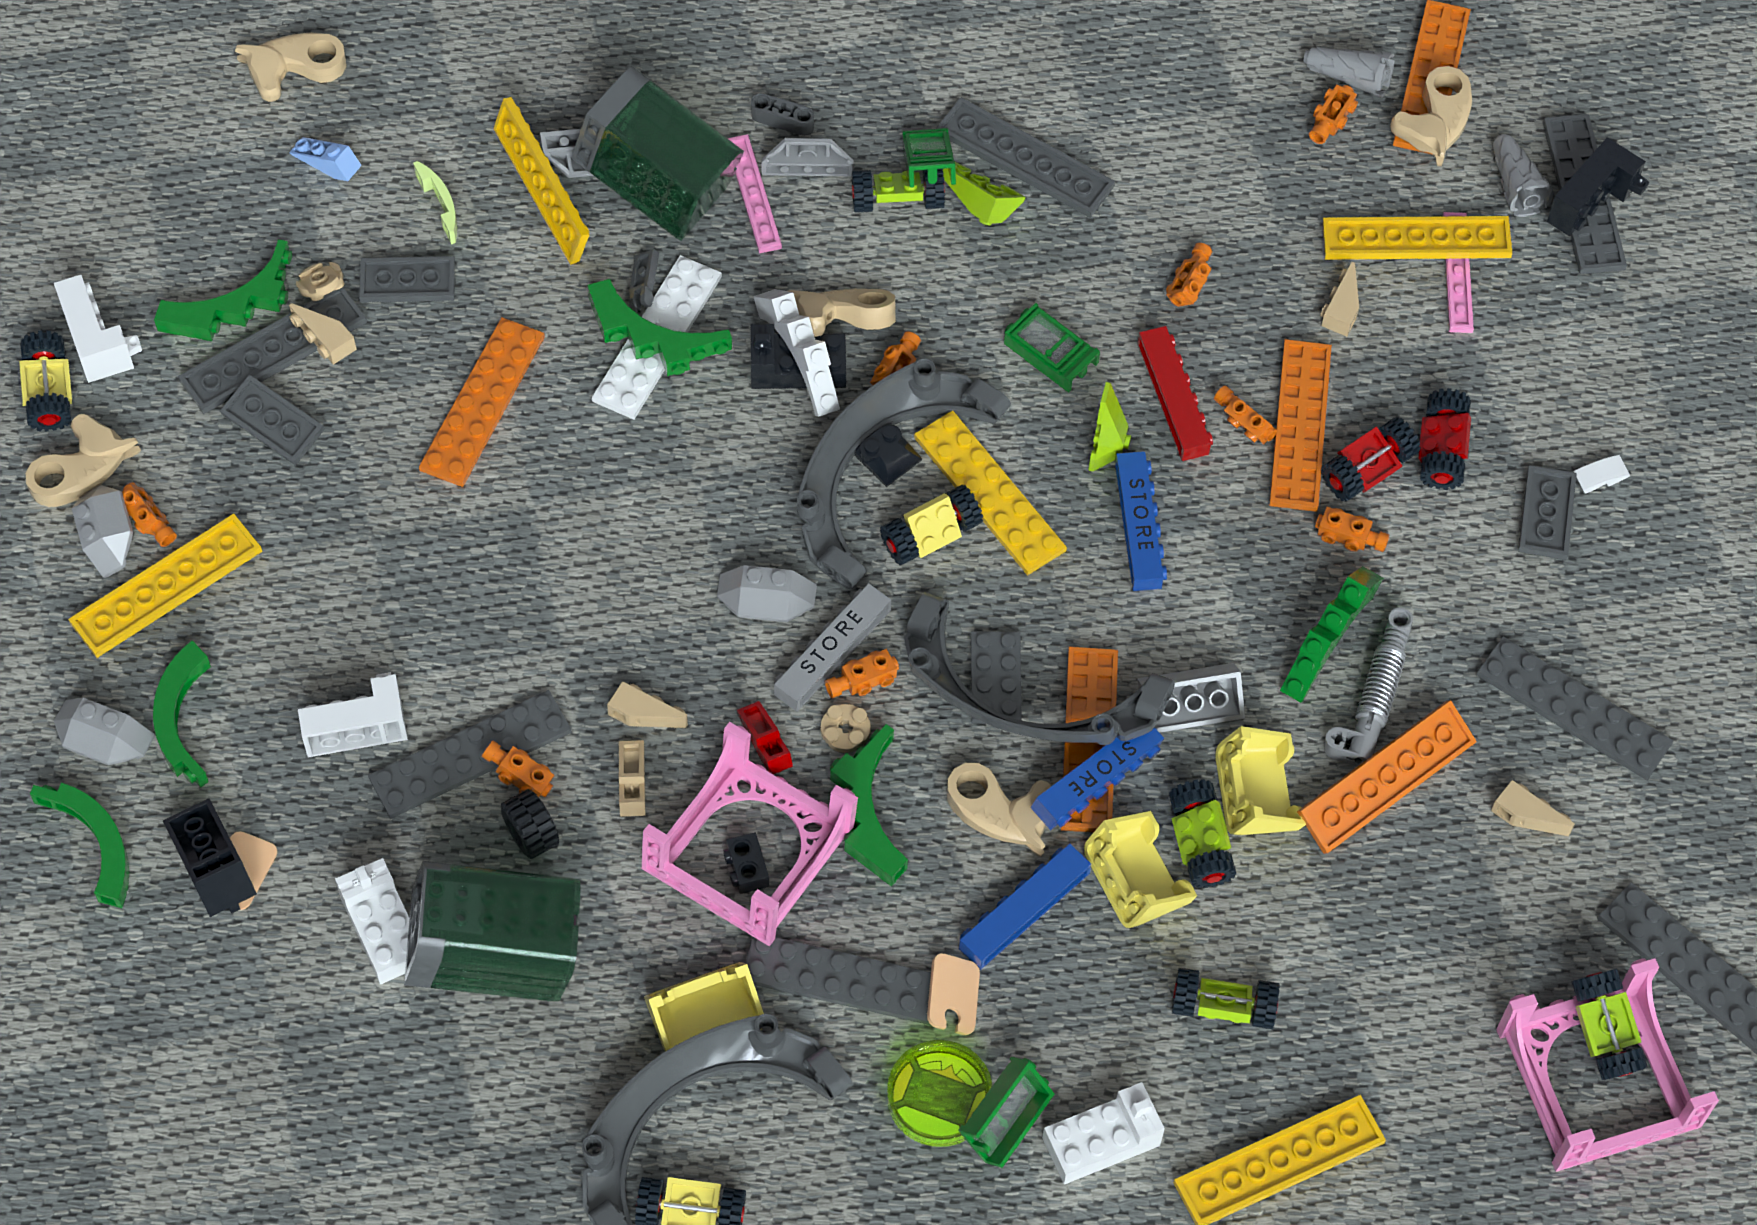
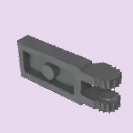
M655 249L635 255L629 289V307L634 312L639 311L641 305L648 308L653 304L654 297L652 291L659 252Z

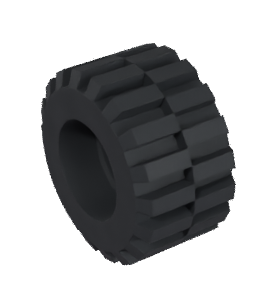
M527 789L501 803V813L504 822L517 846L528 858L534 859L559 844L556 826L545 805L532 790Z

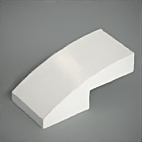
M1620 455L1593 462L1574 471V473H1577L1576 477L1584 493H1589L1605 484L1611 486L1630 477Z

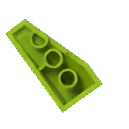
M956 162V185H951L948 168H943V177L946 183L970 213L978 217L979 222L982 224L1002 223L1026 198L1006 185L1002 184L999 187L989 183L991 178L970 174L971 169Z
M1110 382L1105 383L1093 441L1094 450L1091 452L1089 471H1095L1115 461L1116 454L1123 453V449H1128L1131 435H1127L1128 423Z

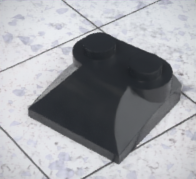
M892 424L879 428L862 441L855 451V457L886 487L922 461L921 456L902 437L901 430Z

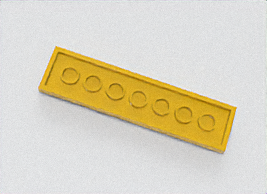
M512 97L503 98L493 129L570 265L580 261L589 238V229L581 220L578 210L573 206L569 198L568 192L564 190L558 175L550 165L548 157H545L541 150L539 141L535 139L529 124L525 122L521 115L520 108L516 106Z
M1509 216L1323 218L1322 223L1325 260L1512 257Z
M954 411L949 412L914 434V439L955 488L962 484L966 485L970 489L971 494H974V499L978 501V507L982 510L983 522L1027 576L1066 552V545Z
M232 514L68 620L91 652L98 658L260 554L262 548L236 515Z
M1358 1095L1174 1179L1173 1183L1195 1225H1208L1385 1144L1386 1139L1362 1096Z

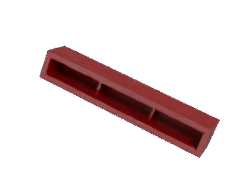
M1166 326L1139 332L1138 347L1181 460L1185 461L1209 455L1210 447L1213 445V438L1210 431H1206L1203 412L1198 410L1196 393L1191 392L1189 387L1190 378L1188 373L1183 371V360L1180 353H1176L1173 334H1169Z

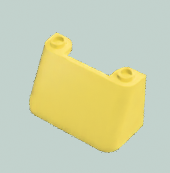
M1240 726L1217 746L1215 754L1226 828L1230 834L1251 835L1297 831L1306 825L1305 821L1297 813L1302 807L1290 806L1284 764L1294 754V745L1290 733Z
M1151 811L1104 820L1089 837L1084 846L1085 856L1091 863L1092 870L1120 922L1126 928L1142 925L1186 906L1197 897L1193 886L1186 879L1178 880L1174 883L1153 842L1158 837L1159 824Z
M742 962L717 969L644 996L665 1052L679 1043L717 1026L764 1014L748 965Z

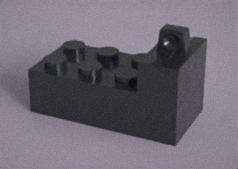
M1607 137L1555 195L1547 222L1570 237L1575 230H1581L1586 222V217L1588 215L1593 216L1599 207L1600 201L1605 202L1610 194L1622 202L1632 192L1642 195L1649 185V181L1641 175L1646 161Z
M750 324L751 389L807 388L801 371L780 334H774V324ZM845 333L815 336V340L824 341L831 363L828 366L834 388H846Z
M210 798L163 820L209 917L228 908L231 913H234L241 909L238 903L257 895Z

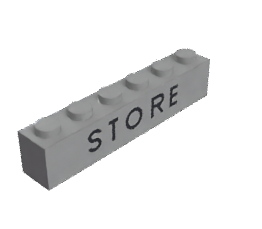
M869 583L863 590L859 589L854 594L853 601L848 606L844 605L837 613V618L832 623L828 622L823 627L821 635L816 640L812 639L806 646L805 652L801 656H796L792 660L790 668L785 673H780L775 679L774 695L796 712L801 709L825 683L824 681L838 669L891 611V599Z

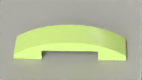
M418 161L414 162L416 178L424 192L434 190L445 213L441 214L442 227L450 243H456V214L452 197L447 187L430 168Z

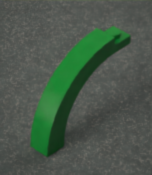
M192 640L173 658L160 679L153 704V724L162 754L170 769L177 777L183 773L191 784L196 782L202 788L209 782L207 775L183 747L178 734V716L183 699L193 683L211 668L208 656Z
M61 783L57 791L51 786L43 785L40 787L33 785L30 795L34 804L59 810L77 818L95 835L99 842L102 861L101 872L94 894L98 902L122 909L129 886V860L119 830L111 816L95 799L73 786Z

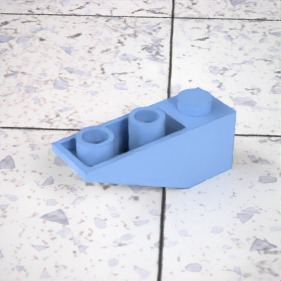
M302 137L289 152L292 156L338 180L349 181L361 167L360 162L348 145Z

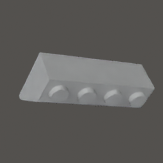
M1234 663L1161 675L1174 680L1175 686L1160 720L1155 725L1159 733L1245 719L1241 671ZM1149 677L1137 679L1138 689Z

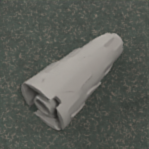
M1316 46V48L1312 47L1310 50H1306L1303 62L1307 64V68H1310L1311 71L1327 75L1356 89L1383 98L1386 91H1381L1383 85L1386 87L1390 85L1395 60L1390 59L1394 57L1393 53L1384 51L1338 50Z
M1506 134L1498 135L1493 142V150L1496 156L1495 162L1502 177L1500 180L1505 191L1504 195L1511 213L1513 211L1514 215L1518 217L1540 213L1539 207L1544 204L1546 209L1553 200L1554 192L1546 177L1542 176L1535 163L1530 161L1524 149L1520 148L1513 137Z

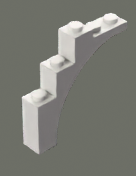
M774 289L753 296L759 318L774 324V328L791 351L809 391L815 416L819 417L840 410L828 366L831 363L824 341L815 340L809 317L799 315L793 292Z

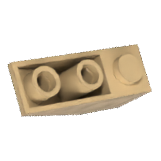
M1351 262L1348 270L1343 269L1339 277V282H1341L1339 287L1334 286L1329 297L1331 302L1324 305L1320 314L1323 317V327L1346 337L1351 331L1359 311L1354 262Z
M293 303L289 305L291 311L289 318L296 328L300 326L309 343H315L323 359L328 358L334 365L357 350L354 336L340 321Z
M622 682L607 704L608 715L628 726L686 728L688 725L687 714L684 710L664 703L656 695L650 696L644 693L635 684L629 685Z
M1513 780L1496 799L1491 810L1512 826L1569 836L1575 825L1566 814L1559 813L1550 807L1546 800L1536 797L1529 792L1526 786L1517 784Z

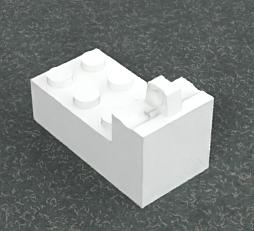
M82 275L55 282L54 286L88 383L133 369L134 366L130 356L142 351L138 336L124 337L120 325L105 329L89 282L84 283Z
M391 672L377 674L376 678H371L373 696L371 697L359 696L354 700H336L326 705H308L303 709H298L301 734L307 756L313 757L408 740L396 674L391 675Z
M382 858L368 865H363L352 872L335 878L340 898L379 983L383 984L405 974L409 916L396 891L393 878L384 859Z
M1141 1082L1118 1091L1115 1100L1045 1127L1042 1138L1065 1185L1159 1147L1165 1128Z

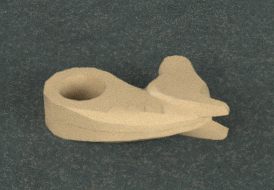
M312 32L292 34L270 40L258 46L237 45L235 52L242 54L237 55V60L247 64L250 76L260 96L268 102L276 101L281 97L280 84L289 71L310 80L324 83L334 81L342 76L347 67L342 42L330 34ZM322 53L334 56L332 60L326 63L312 61L315 56Z
M1450 66L1437 67L1428 74L1422 94L1428 113L1411 115L1400 111L1393 116L1390 125L1391 131L1395 136L1410 143L1419 151L1432 153L1435 156L1437 166H1442L1446 150L1457 141L1464 131L1472 106L1471 84L1468 76L1460 69ZM1449 87L1457 94L1451 96L1443 95L1436 88Z
M854 288L821 293L797 290L788 291L794 294L799 315L809 317L814 337L823 335L826 325L834 319L845 321L855 327L866 330L890 327L896 322L895 295L887 290Z
M86 414L77 415L71 422V428L74 435L79 439V452L65 455H45L33 461L25 473L26 484L31 496L38 504L47 507H58L77 501L80 497L107 480L123 460L140 453V447L135 446L138 443L137 439L128 438L123 440L114 430L96 421L91 416ZM57 473L64 476L63 481L58 486L53 488L39 486L41 480L47 475Z
M964 763L954 768L948 777L947 802L964 823L989 837L1004 842L1026 845L1039 857L1045 853L1043 848L1046 846L1040 838L1046 825L1031 809V806L1039 795L1052 786L1049 782L1036 781L1027 794L1009 801L989 768L980 763ZM974 781L980 783L985 788L986 793L977 799H969L962 796L957 788L962 783Z

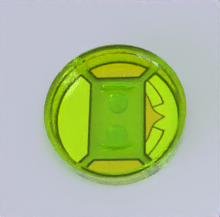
M948 1040L922 1042L903 1053L890 1072L887 1086L889 1112L898 1128L908 1137L921 1144L934 1147L956 1145L966 1141L958 1130L961 1125L965 1126L975 1109L993 1086L992 1079L982 1059L966 1046Z

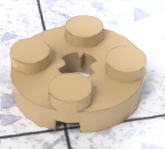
M329 262L330 266H323L322 263H318L303 270L299 275V282L296 280V286L300 294L304 297H310L312 301H319L326 294L342 288L344 281L340 266L334 262Z
M850 704L830 706L828 712L822 718L821 736L829 744V747L835 751L842 753L853 752L864 745L869 739L870 720L867 717L866 711L862 708ZM849 724L853 729L852 731L848 730V733H842V729L839 726Z

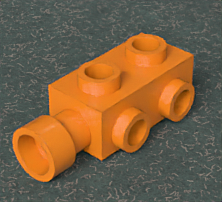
M1336 85L1334 89L1329 88L1323 99L1325 101L1324 105L1318 104L1313 114L1316 119L1313 128L1309 132V137L1313 142L1324 144L1329 134L1334 136L1338 129L1342 130L1348 120L1347 115L1349 113L1353 114L1358 105V101H1356L1357 94L1354 93L1350 86L1343 85L1341 87Z
M1205 243L1195 244L1191 259H1185L1182 265L1177 267L1175 271L1176 276L1172 284H1169L1166 288V296L1175 306L1194 304L1198 299L1200 290L1207 281L1211 267L1206 261L1209 260L1212 249Z
M907 331L903 334L900 344L889 346L884 352L880 365L875 369L870 383L875 385L892 373L914 363L917 358L912 352L917 350L921 342L920 337L913 332Z
M1223 386L1217 391L1214 401L1220 406L1226 407L1224 411L1229 416L1226 420L1237 429L1239 426L1246 430L1244 435L1255 443L1258 440L1264 445L1275 437L1277 430L1244 401L1235 396L1229 387Z
M134 482L127 484L123 488L122 493L128 515L135 521L134 526L142 534L154 535L161 547L168 546L174 542L177 535L170 526H167L169 522L166 519V515L161 513L153 502V498Z
M1326 507L1324 515L1319 514L1315 528L1319 529L1318 535L1322 536L1321 539L1324 542L1334 544L1336 541L1345 544L1346 549L1354 552L1358 551V549L1364 551L1366 544L1375 547L1374 550L1384 552L1390 534L1382 531L1380 533L1371 531L1373 521L1363 516L1345 513L1339 508Z
M887 649L873 651L862 659L848 661L842 666L841 677L826 679L824 681L825 687L831 698L842 695V692L849 690L851 695L858 693L859 696H864L871 692L872 687L879 684L881 687L891 685L897 676L899 665L896 658L890 656Z
M493 740L481 757L488 762L493 761L498 765L496 773L499 774V780L506 785H511L512 783L520 789L519 793L530 789L538 797L543 796L545 798L554 786L550 783L554 777L550 769L543 764H538L530 758L527 752L514 746L509 753H506L500 748L501 745Z

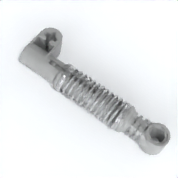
M1399 607L1390 612L1382 643L1377 646L1374 652V659L1364 684V692L1360 698L1361 701L1355 716L1357 721L1355 730L1342 727L1330 729L1326 734L1324 751L1328 757L1358 767L1374 755L1381 728H1384L1387 723L1399 678L1401 677L1400 674L1406 661L1404 649L1406 648L1413 623V616L1409 610ZM1396 622H1401V623H1403L1404 625H1403V626H1398V625H1396L1395 623H1396ZM1346 742L1351 744L1349 750L1344 749Z

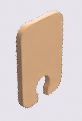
M241 831L232 834L230 839L257 893L277 856V848L274 844ZM255 896L238 903L241 908L240 910L249 907Z
M943 953L933 958L927 1019L933 1027L942 1030L946 1029L945 1012L947 1009H951L958 1015L955 1033L969 1035L975 1030L980 970L974 962Z

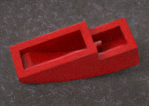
M760 701L738 709L737 714L744 728L751 734L750 740L766 770L774 775L793 767L790 751L780 738L778 728Z

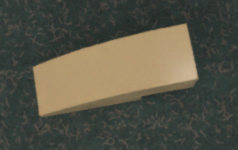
M644 740L619 741L620 817L646 816Z

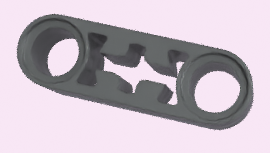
M763 93L752 97L751 117L754 121L802 136L813 132L814 112L810 107Z

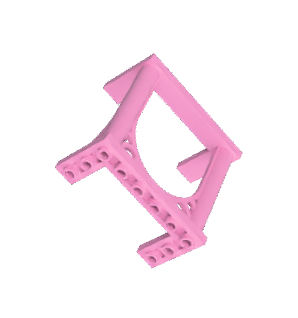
M729 722L724 728L722 754L715 769L699 794L670 831L665 834L650 824L644 829L641 869L770 946L775 940L776 928L842 840H844L846 834L854 828L858 797L849 789H843L836 785L831 791L829 806L822 801L818 802L804 790L796 789L788 784L784 778L776 777L769 773L762 765L749 761L751 734L744 727L736 726ZM743 780L750 784V791L747 793L740 792L737 783ZM731 786V790H732V792H733L734 795H732V796L725 795V794H727V793L730 792V789H728V788ZM756 789L760 790L764 794L757 793ZM744 800L765 802L782 810L796 825L801 840L800 855L792 870L771 897L757 889L751 897L750 911L673 865L715 811L727 804ZM797 814H800L805 818L801 819L797 816ZM814 822L822 828L816 832H808L804 829V826ZM807 839L813 840V844L809 845Z
M1645 958L1634 961L1622 981L1623 989L1605 995L1609 997L1623 992L1627 993L1642 1041L1638 1044L1642 1047L1673 1119L1594 1142L1595 1136L1592 1129L1572 1134L1549 1080L1547 1058L1556 1038L1567 1029L1580 1024L1579 1020L1573 1019V1017L1578 1016L1575 1006L1595 1001L1597 997L1577 1002V998L1574 996L1573 999L1565 1002L1563 999L1556 1000L1550 1003L1548 1007L1540 1009L1537 1006L1538 1002L1534 994L1526 997L1524 994L1517 995L1510 999L1496 1029L1500 1039L1506 1038L1555 1154L1552 1164L1556 1172L1701 1128L1719 1101L1715 1091L1694 1098L1690 1097L1663 1036L1655 1012L1652 980L1659 969L1655 958L1647 961ZM1554 1023H1556L1558 1025L1557 1029L1551 1030L1548 1027L1553 1026ZM1539 1029L1544 1031L1548 1036V1040L1541 1042L1534 1039L1531 1035V1030ZM1536 1048L1542 1049L1543 1053L1537 1055Z

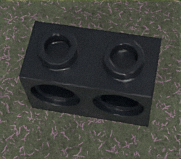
M756 832L726 839L727 849L723 850L726 864H731L733 872H730L732 886H738L740 894L769 887V874ZM739 850H745L748 852L746 855L743 856L736 854V852H738ZM750 872L753 873L755 876L752 878H745L743 874Z

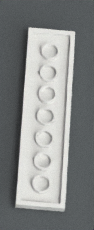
M680 255L654 296L652 306L646 309L642 318L673 331L688 333L720 281L722 273ZM628 339L592 396V402L635 420L665 371L659 353L650 358L636 360Z

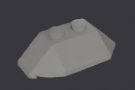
M630 125L623 136L634 146ZM581 129L540 132L541 146L545 157H548L549 161L568 178L614 174V172L599 164H596L588 172L571 159ZM614 143L604 156L622 164L628 154L617 143Z
M784 138L762 158V175L852 176V171H854V160L832 139Z
M99 485L80 497L72 507V512L83 551L102 577L107 578L125 568L127 561L125 558L130 548L133 530L123 493L119 490Z
M743 565L720 574L717 598L739 618L787 623L814 608L817 584L793 570Z
M86 698L65 700L54 719L64 749L106 765L144 757L155 738L154 733L128 714Z

